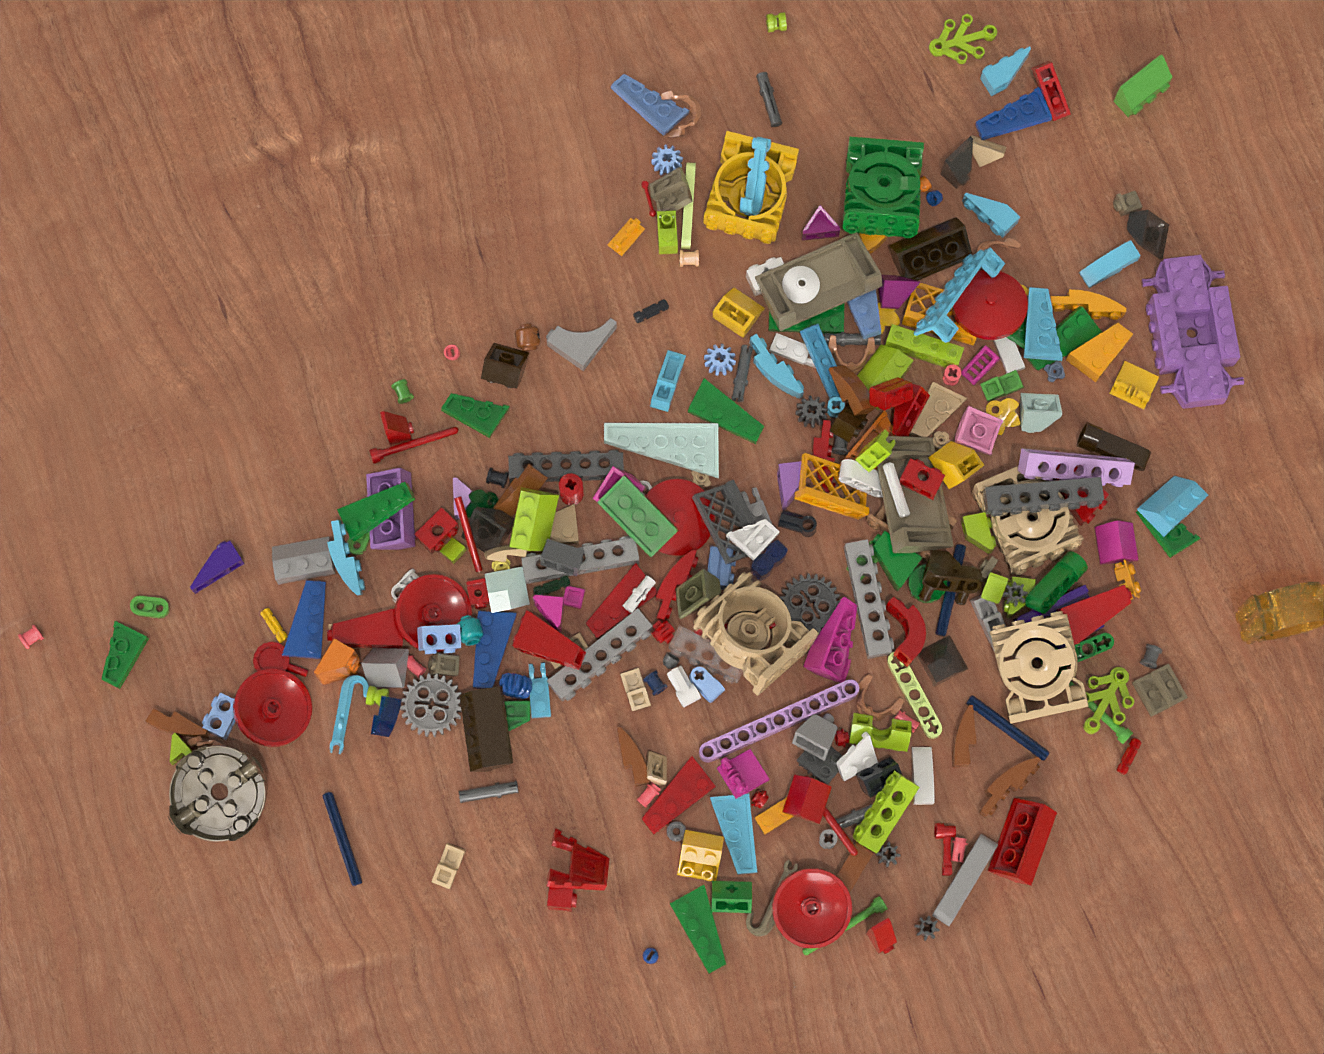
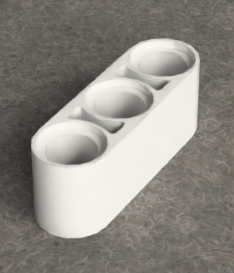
M851 459L841 461L840 482L871 496L883 497L877 470L873 469L868 472L857 461Z

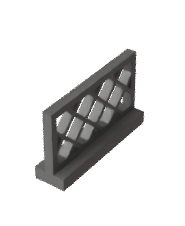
M731 480L725 485L695 494L692 499L725 564L727 565L748 557L737 546L729 543L727 537L726 540H723L718 536V531L727 534L733 530L734 525L742 529L747 525L756 524L735 481ZM721 491L724 502L715 498L717 492ZM700 498L710 500L709 507L703 505ZM713 503L722 506L720 513L712 509ZM725 508L731 511L732 518L724 515ZM710 514L719 517L717 524L710 520ZM722 519L731 523L729 530L720 526ZM727 547L736 551L734 557L729 558L726 552Z

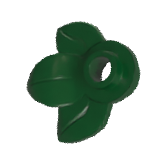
M477 489L468 495L471 502L466 508V514L468 518L479 517L480 524L484 525L491 519L493 507L499 499L493 492Z

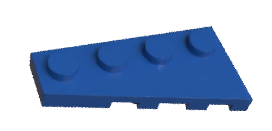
M1037 87L1032 93L1021 96L1016 102L1009 103L998 112L994 111L976 121L975 126L981 140H986L1051 121L1052 115L1040 87Z
M306 580L281 656L321 658L326 582Z
M478 611V619L483 630V637L476 644L473 689L494 687L517 613Z

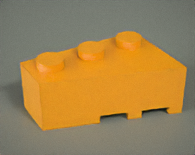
M1117 323L1069 353L1066 361L1096 383L1129 342L1133 333Z

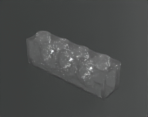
M679 625L669 644L670 653L679 658L683 656L689 659L688 662L698 667L701 665L705 667L712 675L717 673L723 676V680L733 684L735 682L738 684L743 675V669L733 667L732 665L728 669L721 668L720 662L724 660L717 654L714 647L710 645L711 641L703 639L700 635ZM689 643L694 644L696 647L692 652L685 649V646ZM705 652H710L713 658L705 660L702 655Z

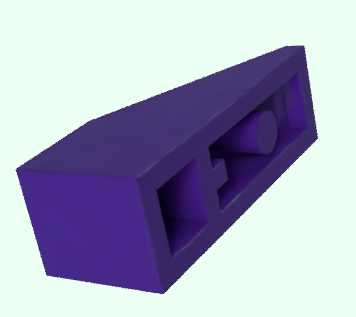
M231 541L220 543L217 545V549L211 553L190 586L194 594L245 564Z

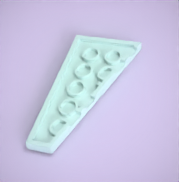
M604 423V444L719 478L718 423Z

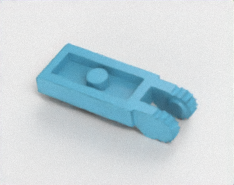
M545 663L540 665L542 678L534 679V666L529 664V677L532 681V691L530 693L532 719L551 717L549 685L547 683L548 677L546 678Z

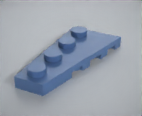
M623 74L611 85V89L663 136L689 114L690 110L677 106L676 102L672 100H662L658 92L650 91L642 83Z
M876 289L847 302L863 340L881 334Z

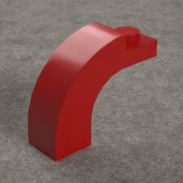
M893 596L886 605V611L902 625L905 633L904 642L896 649L893 655L908 667L916 659L924 646L926 627L920 612L914 605L907 609L902 601L897 600Z

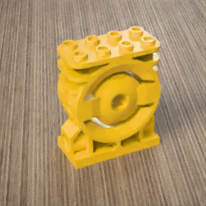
M726 131L720 158L722 166L714 180L704 213L703 223L710 230L719 229L729 235L739 234L746 239L754 238L762 243L771 244V242L776 241L787 198L786 183L793 178L799 149L771 142L769 151H766L765 159L769 162L770 167L765 171V174L767 175L766 183L770 186L773 193H770L767 184H765L762 209L758 215L749 216L740 212L741 197L745 198L748 176L745 175H748V172L752 170L748 167V161L754 158L755 149L752 148L754 137ZM723 201H729V205L732 208V210L727 206L726 202ZM737 213L738 215L749 217V219L740 218L735 214Z

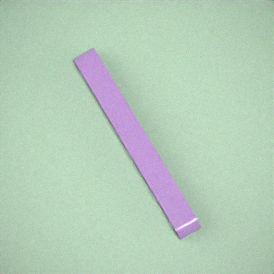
M846 680L701 745L699 757L703 762H712L803 722L814 714L819 715L853 700L859 692V685L854 680ZM852 686L855 689V693H846L845 687ZM830 693L835 694L837 701L830 702L827 699V695ZM816 701L819 703L820 708L813 710L810 708L809 703ZM799 709L802 712V716L796 718L792 715L791 711ZM782 717L784 724L776 725L774 718ZM764 725L767 731L759 733L756 730V726ZM745 732L748 734L749 739L741 741L738 735ZM723 740H728L731 743V747L723 749L720 743ZM705 748H710L713 751V755L705 757L702 751Z

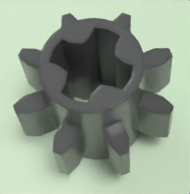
M1014 581L1012 587L1006 585L1005 589L1008 592L1002 595L1007 597L1006 604L1014 603V607H1016L1018 602L1022 604L1025 602L1022 596H1026L1028 592L1023 591V584L1019 586ZM1015 591L1018 592L1017 596H1012V593H1014Z
M890 842L887 843V847L884 848L882 846L880 848L881 852L875 854L880 856L878 864L884 862L886 863V868L889 867L891 862L896 865L895 858L901 856L896 854L898 846L890 847ZM887 850L893 855L889 860L883 855Z
M930 916L925 921L920 917L919 921L921 924L914 926L919 930L916 936H924V941L927 940L928 936L934 939L935 935L933 933L940 931V929L935 928V924L938 921L932 922ZM924 924L931 926V933L923 931Z

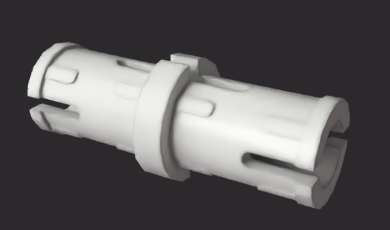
M646 575L639 586L632 590V595L622 606L630 613H633L639 603L646 599V594L656 582Z

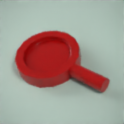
M264 643L254 653L253 664L257 672L265 669H280L303 677L308 675L309 670L291 664L290 657L281 656L284 646L279 643Z

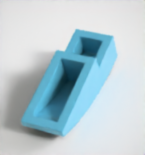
M1130 240L1081 270L1079 274L1087 287L1091 288L1121 272L1128 265L1138 261L1141 255Z
M667 351L651 398L650 407L666 412L669 411L686 355Z

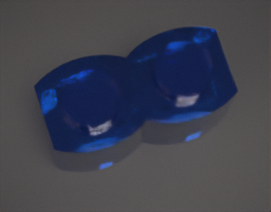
M779 540L772 542L767 547L765 553L759 555L753 561L750 572L760 581L766 579L772 573L773 568L779 566L785 560L788 549Z

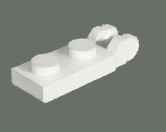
M776 333L769 352L801 365L805 364L816 368L813 360L807 358L809 351L805 344Z

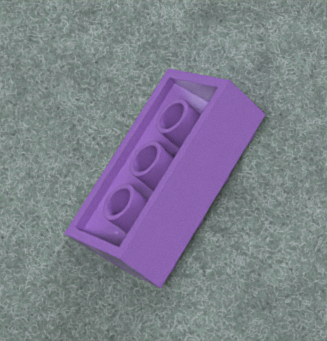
M402 468L366 474L367 497L403 482L408 483L412 490L411 472ZM413 501L369 531L370 549L400 550L415 547Z

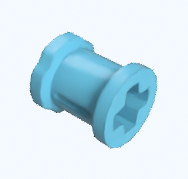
M833 397L828 402L827 414L832 418H836L845 407V403L842 402L840 397ZM837 405L839 406V409H837V408L832 409L833 406H834V407H836Z

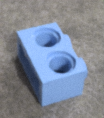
M460 624L421 626L417 628L419 651H425V654H436V650H444V653H455V649L461 648ZM447 634L452 636L451 644L445 641ZM428 635H431L434 639L432 645L426 642Z
M222 693L218 697L215 696L211 703L212 709L210 713L206 714L202 721V728L215 736L227 740L236 722L233 713L234 699ZM224 703H230L231 706L228 711L221 710ZM216 720H221V727L213 729V723Z

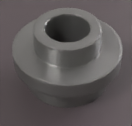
M672 822L667 827V836L672 841H681L684 839L686 828L681 822ZM675 828L680 830L679 835L673 834Z

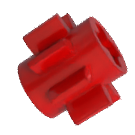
M658 620L652 625L654 631L651 634L658 643L661 644L665 641L668 644L674 639L672 633L675 632V629L667 620L663 623Z

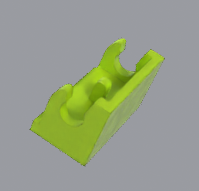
M883 430L869 442L855 459L868 472L872 471L892 454L891 450L895 446V440L890 443L886 441L889 434L886 430Z

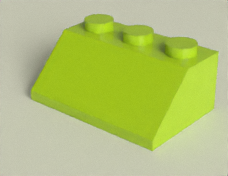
M880 345L857 376L869 391L870 387L897 377L903 379L911 368L913 359L898 349Z
M521 487L509 547L527 551L544 550L547 539H550L559 498L558 494Z

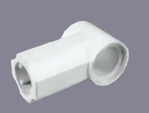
M682 666L676 667L667 673L683 707L701 699L697 688L693 683L691 684Z

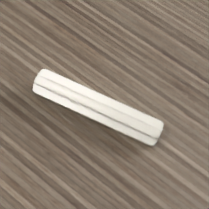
M891 462L883 465V469L898 515L901 518L910 515L894 464Z

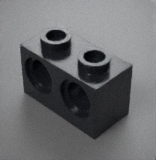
M888 757L872 767L856 773V777L862 791L871 798L882 791L886 785L887 778L893 774L894 770L901 775L902 772L898 763L891 757Z

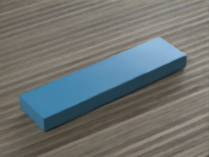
M816 324L800 331L829 399L840 397L829 372L830 367L837 365L819 325Z

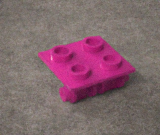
M751 749L731 760L727 757L723 758L721 766L717 767L718 772L735 799L770 780Z

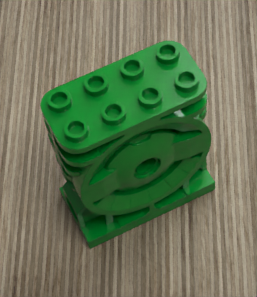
M849 136L846 156V172L849 173V177L845 187L843 229L847 233L854 234L857 232L867 235L912 238L917 235L920 223V175L924 142Z

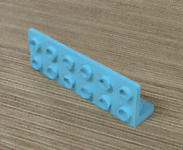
M992 248L981 249L976 254H969L964 258V264L954 272L953 279L944 286L945 290L935 298V304L927 309V315L917 323V328L913 333L915 336L933 330L945 343L950 342L959 328L947 316V313L981 267L993 278L997 276L1005 265V262Z

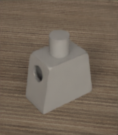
M816 714L812 715L797 729L792 744L825 761L838 728L833 724L835 721L834 717L830 714H825L823 718Z

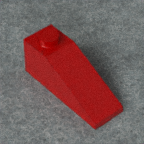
M1047 61L1032 67L1037 85L1040 87L1053 121L1070 115L1071 113L1053 63Z
M913 384V399L894 407L892 432L894 436L908 437L930 397L922 386Z
M385 411L380 412L390 445L412 440L413 426L411 422H407L406 417Z
M889 918L867 931L866 934L878 954L882 951L884 954H887L895 949L893 945L897 943Z

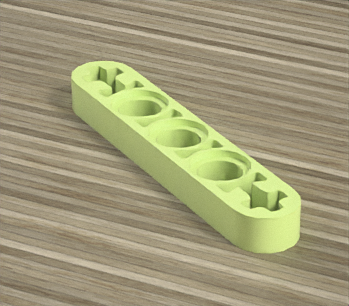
M687 162L686 179L692 200L694 201L696 163ZM693 202L684 206L681 249L690 250Z
M892 652L887 659L888 667L916 719L920 722L925 735L932 739L937 738L942 732V725L910 666L896 673L895 670H898L899 667L896 663H891L894 657V652ZM901 661L899 662L901 668L905 666ZM908 673L911 677L910 682L903 683L900 680V675ZM911 690H917L920 693L918 700L910 698L909 692ZM926 707L929 710V715L921 717L918 713L919 708ZM931 717H933L934 720H931L930 722L933 727H938V729L936 730L937 734L929 732V723L927 722L926 724H924L923 722L928 721Z

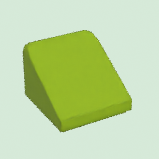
M452 538L440 550V553L455 564L467 549L460 542Z

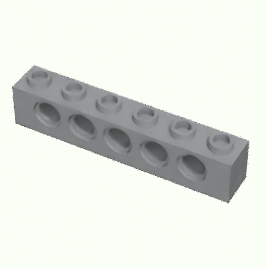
M624 536L617 541L607 539L601 541V544H583L579 549L584 550L583 556L586 559L582 562L578 575L630 566L635 563L639 564L636 542L630 536ZM620 548L623 550V554L615 556L613 551ZM596 552H602L604 554V557L602 559H596L594 557V554ZM530 553L526 554V557L521 558L526 584L573 576L548 567L544 570L538 569L537 565L541 562L542 554Z
M868 539L846 543L843 548L855 604L857 605L867 659L890 655L892 649H894V642L892 637L889 638L888 630H890L889 620L884 617L886 606L879 594L882 593L880 581L877 582L876 580L878 569L871 557L874 556L872 544L869 545ZM859 557L864 558L866 565L860 566L856 559ZM862 576L869 577L870 584H863L860 578ZM865 595H872L874 602H866ZM875 613L878 616V621H870L869 614ZM873 633H881L883 637L882 640H875L873 638Z
M636 609L585 650L586 654L581 667L585 664L590 665L592 668L590 672H582L581 667L580 670L565 666L547 680L549 687L562 702L565 699L569 701L576 695L575 691L580 687L582 689L587 687L592 682L590 679L595 675L598 677L607 670L605 667L610 663L613 665L622 658L620 655L625 651L628 653L632 651L640 639L643 641L651 635L653 626L641 611ZM630 628L637 631V634L633 637L626 634V631ZM615 640L622 643V646L618 649H614L611 646V643ZM600 652L607 655L603 661L596 659V655ZM568 677H575V684L568 685L565 682Z

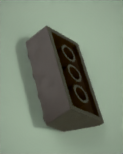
M957 217L917 233L912 238H905L889 245L893 262L900 276L916 281L961 263L966 256L972 254L966 227Z
M502 686L472 690L459 695L470 772H488L512 764L513 757Z

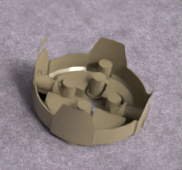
M205 745L192 751L177 763L169 789V816L183 834L194 835L208 841H236L246 835L259 821L266 802L267 791L265 781L267 779L263 767L254 756L231 746ZM217 783H222L228 788V796L221 801H217L211 796V788Z

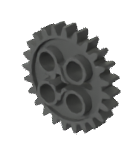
M808 573L806 579L800 575L799 581L795 578L792 579L793 585L787 583L786 587L788 590H782L785 596H780V599L786 605L791 621H800L809 631L814 628L820 634L821 629H823L840 601L836 600L840 598V594H834L837 588H830L831 581L824 583L825 577L818 580V574H816L814 579H811ZM815 588L818 594L811 596L808 593V589ZM800 591H803V592H804L805 597L807 598V600H808V602H809L810 604H811V603H814L813 609H812L810 606H809V607H806V605H807V600H806V599L804 598V596L800 593ZM794 598H798L801 600L802 604L800 606H795L792 604L791 600ZM820 604H825L828 606L829 610L826 612H822L819 610L818 606ZM814 611L820 616V619L816 618ZM809 614L812 616V621L805 622L802 616Z

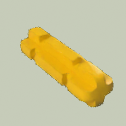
M269 608L260 612L261 616L266 620L265 622L273 634L276 635L275 637L279 643L286 641L288 636L285 631H282L283 628L275 616H272L271 610Z

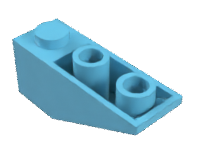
M1030 46L1026 49L1021 48L1010 57L1005 56L993 66L992 64L988 65L982 70L980 79L991 96L1008 88L1028 58L1031 50Z
M969 193L964 194L962 200L964 206L976 213L981 222L987 223L994 234L1000 235L1003 238L1018 224L1020 216L1007 204Z

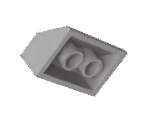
M323 537L272 547L274 575L278 585L335 574L334 563L327 542H330V538Z

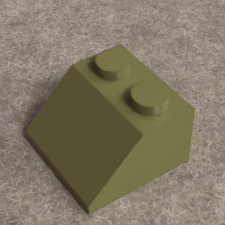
M702 569L677 587L676 596L679 618L683 619L695 613L715 596L720 595V579Z

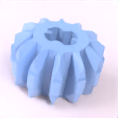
M666 144L664 149L658 147L657 152L652 154L654 159L651 160V164L655 165L654 171L660 170L659 174L662 176L664 173L668 174L678 167L682 168L681 162H683V157L680 156V151H674V146L668 149Z
M715 344L713 345V350L707 349L708 354L704 355V360H706L704 365L705 367H710L709 373L715 370L716 376H719V372H722L725 376L727 374L726 370L730 372L733 370L732 366L736 364V361L733 359L735 358V353H730V347L724 349V344H721V347L718 348Z

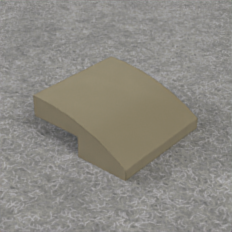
M681 167L650 184L651 197L656 201L657 211H677L693 202L687 179Z
M1169 664L1132 682L1151 717L1188 698Z

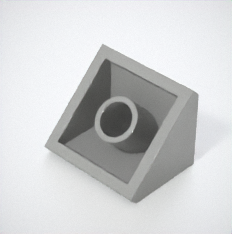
M373 648L361 663L368 685L404 688L409 650Z

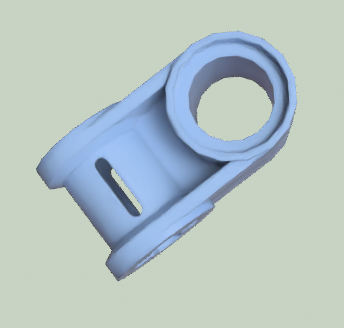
M699 666L691 671L689 676L690 682L695 685L709 703H712L725 691L722 684L705 668ZM695 672H696L697 674H699V673H702V674H703L702 677H701L702 680H701V679H698V680L695 679V676H696Z

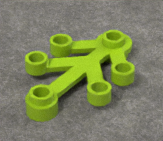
M965 14L962 16L961 25L954 38L946 41L949 33L955 28V21L948 19L945 21L940 37L930 42L929 51L936 57L946 55L956 60L959 64L966 63L968 56L965 52L972 54L976 59H981L985 53L984 48L981 46L975 48L967 43L982 38L986 41H993L997 36V29L993 25H987L982 31L963 36L973 21L970 14ZM967 18L970 22H965L964 19ZM950 23L953 27H948L947 24ZM940 45L942 48L937 49L935 46ZM957 47L963 51L957 53L949 48ZM976 51H981L982 54L978 55ZM959 56H963L965 59L960 60Z
M1116 667L1110 672V675L1099 678L1092 676L1087 681V685L1091 689H1096L1099 685L1111 683L1107 690L1090 694L1086 692L1088 703L1102 699L1093 717L1088 718L1084 723V730L1088 734L1098 732L1101 726L1099 721L1109 704L1113 713V722L1121 725L1125 721V714L1120 711L1115 695L1117 688H1119L1123 699L1121 702L1122 706L1129 709L1134 705V698L1129 695L1126 686L1129 674L1124 668ZM1121 674L1123 679H1118L1116 675ZM1095 680L1097 685H1092L1090 681ZM1125 700H1130L1131 705H1127L1125 703ZM1116 716H1121L1122 721H1118L1116 719ZM1090 722H1094L1096 727H1091Z

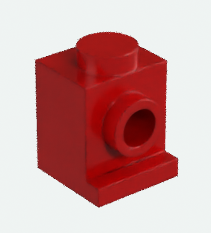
M485 578L466 582L471 608L476 610L486 608L490 601ZM481 591L482 595L477 597L475 592Z

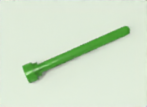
M1092 701L1089 702L1088 708L1095 713L1098 705ZM1104 712L1101 720L1117 733V740L1124 744L1133 732L1128 728L1126 729L1115 724L1113 719Z
M880 896L873 899L870 907L852 917L845 931L874 913H883L888 910ZM804 948L802 952L804 955H809L818 948Z

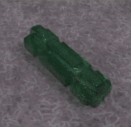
M564 576L560 580L556 579L543 584V586L534 587L533 591L535 595L544 596L545 593L549 594L560 590L561 587H568L571 583L569 577Z

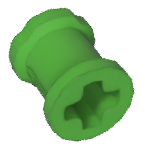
M406 379L399 380L391 385L398 396L397 401L399 404L407 403L414 398V395L410 393L407 387L408 382Z

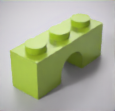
M853 713L849 743L857 745L863 739L861 735L867 732L875 748L908 752L911 737V721L892 719L891 726L888 729L879 730L872 725L873 716Z

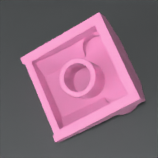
M968 406L959 423L955 442L991 456L1003 420Z

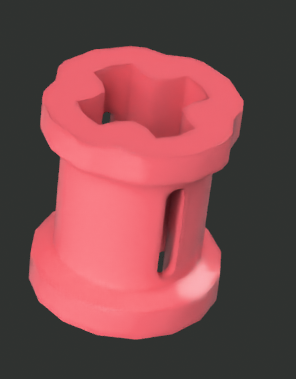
M957 365L947 366L943 374V382L950 386L956 385L961 376V369Z
M35 624L24 634L18 635L27 649L39 639H44Z

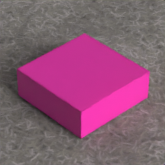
M566 585L563 597L564 606L581 609L585 589Z

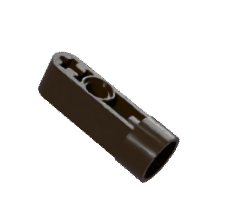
M1086 422L1077 441V447L1091 453L1095 452L1108 457L1127 458L1135 463L1134 469L1139 471L1145 470L1151 455V451L1106 432L1103 428Z

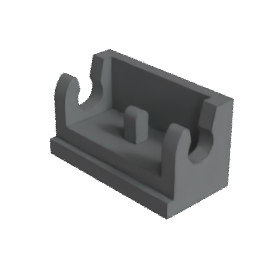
M547 539L541 555L540 565L577 576L583 561L584 550Z

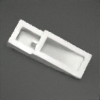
M912 747V781L920 787L913 797V805H933L935 803L931 747Z

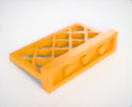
M920 283L916 288L925 290L927 295L919 298L916 289L911 293L902 325L916 329L917 323L927 315L926 311L928 308H925L922 301L930 298L934 305L936 301L933 296L942 293L943 289ZM917 303L922 309L918 313L910 310L911 306ZM953 311L948 312L947 316L953 315ZM957 322L954 323L959 329L952 337V340L974 346L977 337L967 333ZM933 330L928 331L929 333L937 335Z
M807 453L802 454L799 490L795 492L794 499L857 520L869 515V507H866L867 493L854 488L855 491L850 494L845 484L839 481L838 472L840 471V464ZM808 460L812 461L816 468L813 471L807 465ZM823 466H827L832 473L828 477L822 469ZM816 471L819 472L823 479L819 483L813 475ZM832 476H834L839 484L836 488L833 487L829 480ZM807 477L810 478L814 487L805 486ZM825 482L830 490L829 493L823 491L820 486L822 483ZM840 487L846 495L845 498H841L836 491ZM855 493L860 498V504L856 503L852 497Z

